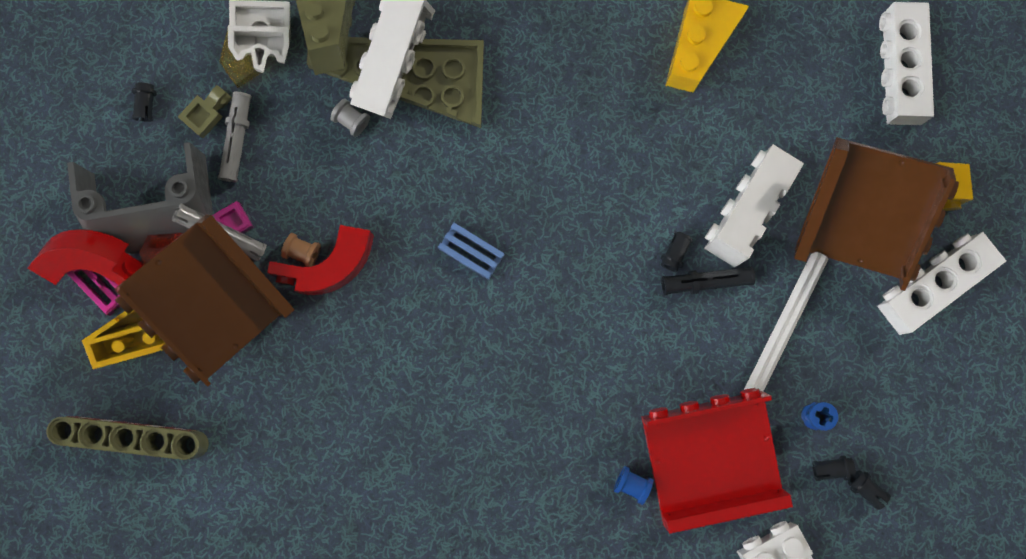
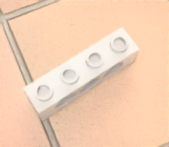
M893 2L882 13L879 21V28L883 31L884 37L880 48V56L884 59L885 69L881 76V84L885 87L886 91L882 111L886 115L887 124L922 125L934 117L929 3ZM900 33L904 34V35L906 36L907 40L904 39V38L900 35ZM901 60L908 65V68L903 66ZM902 88L908 91L909 96L903 93Z
M984 232L970 236L969 233L961 236L952 243L955 247L948 253L944 250L929 260L931 266L926 270L920 268L914 282L910 281L905 291L900 290V287L897 285L882 295L885 300L877 307L899 335L915 331L1006 262L1005 258ZM959 258L964 261L965 270L960 267ZM936 275L942 280L941 288L935 282ZM913 292L919 298L918 306L912 301L911 296Z

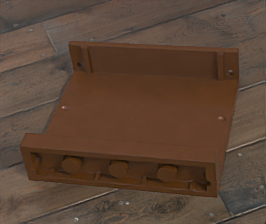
M836 137L797 240L794 259L806 262L810 253L819 252L834 260L899 278L900 290L905 291L909 282H914L919 274L920 264L918 262L921 256L927 255L931 248L933 238L930 236L934 227L939 228L944 220L945 210L943 208L947 199L952 200L956 195L959 182L956 181L954 169Z
M212 215L202 217L114 289L120 295L115 301L124 311L130 314L134 310L143 319L138 325L151 338L157 334L165 342L160 348L173 361L180 358L187 365L183 372L195 384L201 380L207 387L211 384L207 379L278 316L286 318L294 311V308Z

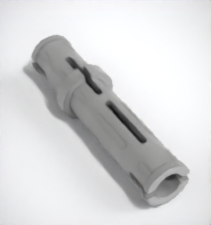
M232 92L229 117L225 118L227 131L218 179L226 182H238L237 177L245 130L249 128L250 124L247 118L252 96L244 92Z
M180 203L179 209H176L172 217V221L190 228L205 215ZM218 222L248 257L255 261L261 259L260 256H263L267 246L265 243H261Z

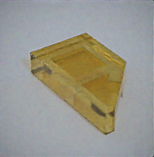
M227 28L219 62L233 83L239 88L261 72L254 69L251 55H247L242 60L237 61L228 48Z

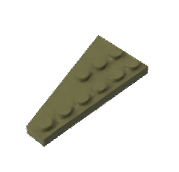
M348 37L349 44L345 68L324 74L352 84L354 81H358L362 70L359 68L361 57L364 52H368L371 44L369 38ZM424 39L422 44L415 45L413 49L415 51V61L409 73H403L402 79L405 80V86L399 100L482 129L484 40ZM307 52V65L309 69L313 70L309 52Z

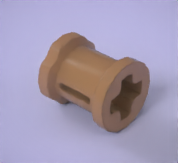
M290 233L283 244L281 257L285 259L290 257L305 263V267L314 266L318 258L321 244L317 242L313 244L299 239L296 234Z

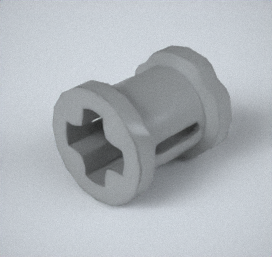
M342 99L334 107L330 120L334 123H341L350 130L352 136L358 137L368 125L370 116L366 113L361 114L350 106V101Z

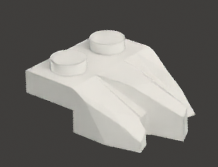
M229 0L228 48L235 59L238 61L247 55H252L253 67L261 73L264 72L268 56L276 57L277 62L285 64L291 40L290 2Z

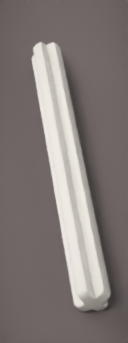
M814 252L810 255L744 390L759 388L760 391H764L826 266L828 257L824 254Z

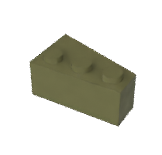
M296 0L314 74L318 75L344 69L349 44L348 34L349 28L352 26L353 6H355V0Z

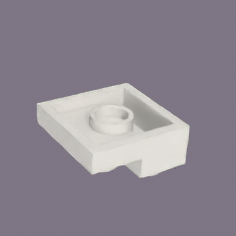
M787 521L773 525L770 528L771 533L762 538L754 536L742 543L744 548L737 551L740 559H813L811 556L813 552L799 526L792 522L787 523Z

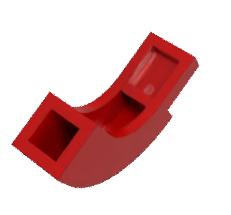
M340 225L334 250L322 263L311 267H299L270 261L267 273L276 277V283L294 286V281H296L294 291L300 294L320 295L333 292L352 281L362 270L370 255L374 235L370 230Z
M76 229L61 232L50 238L27 269L54 285H57L66 273L81 269L99 273L120 285L144 264L124 252L129 245L126 242L106 233Z

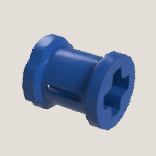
M813 402L803 408L801 419L809 429L826 431L836 426L838 413L835 407L829 403ZM816 411H819V414L824 416L823 421L815 417Z
M624 466L613 491L616 493L624 492L636 498L637 503L643 505L651 492L654 480L649 477L644 479L630 472V468Z

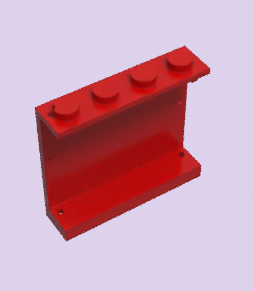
M750 388L740 391V396L729 398L727 394L711 397L710 402L699 404L698 401H688L679 404L680 408L668 411L666 407L655 408L649 411V415L641 416L662 522L669 534L793 507L791 495L782 488L765 403L772 400L771 395L760 391L759 388Z

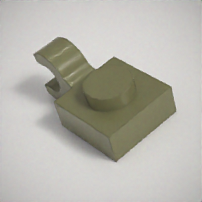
M217 85L205 100L197 95L178 118L197 135L204 138L223 117L217 110L225 107L232 97Z

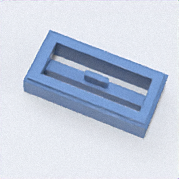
M456 223L452 224L450 231L447 232L443 242L438 246L439 250L488 280L504 257L503 252ZM455 233L465 237L496 258L493 261L454 237ZM451 242L489 265V269H483L449 248L448 244Z

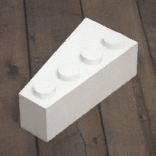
M427 0L380 1L379 10L382 12L378 23L375 22L370 30L369 39L371 44L368 52H364L361 57L359 68L362 70L359 79L354 81L350 89L351 105L391 119L405 86V80L402 79L403 73H409L415 61L414 46L419 43L422 44L426 35L424 22L426 18L432 20L435 10Z
M774 144L766 152L760 150L751 163L755 167L750 176L745 174L736 187V190L740 191L735 200L730 198L720 212L724 216L719 225L714 223L706 234L705 239L709 241L704 249L734 268L749 259L754 251L752 247L766 230V227L762 225L763 222L767 223L776 213L780 206V202L777 200L779 197L783 198L804 163Z

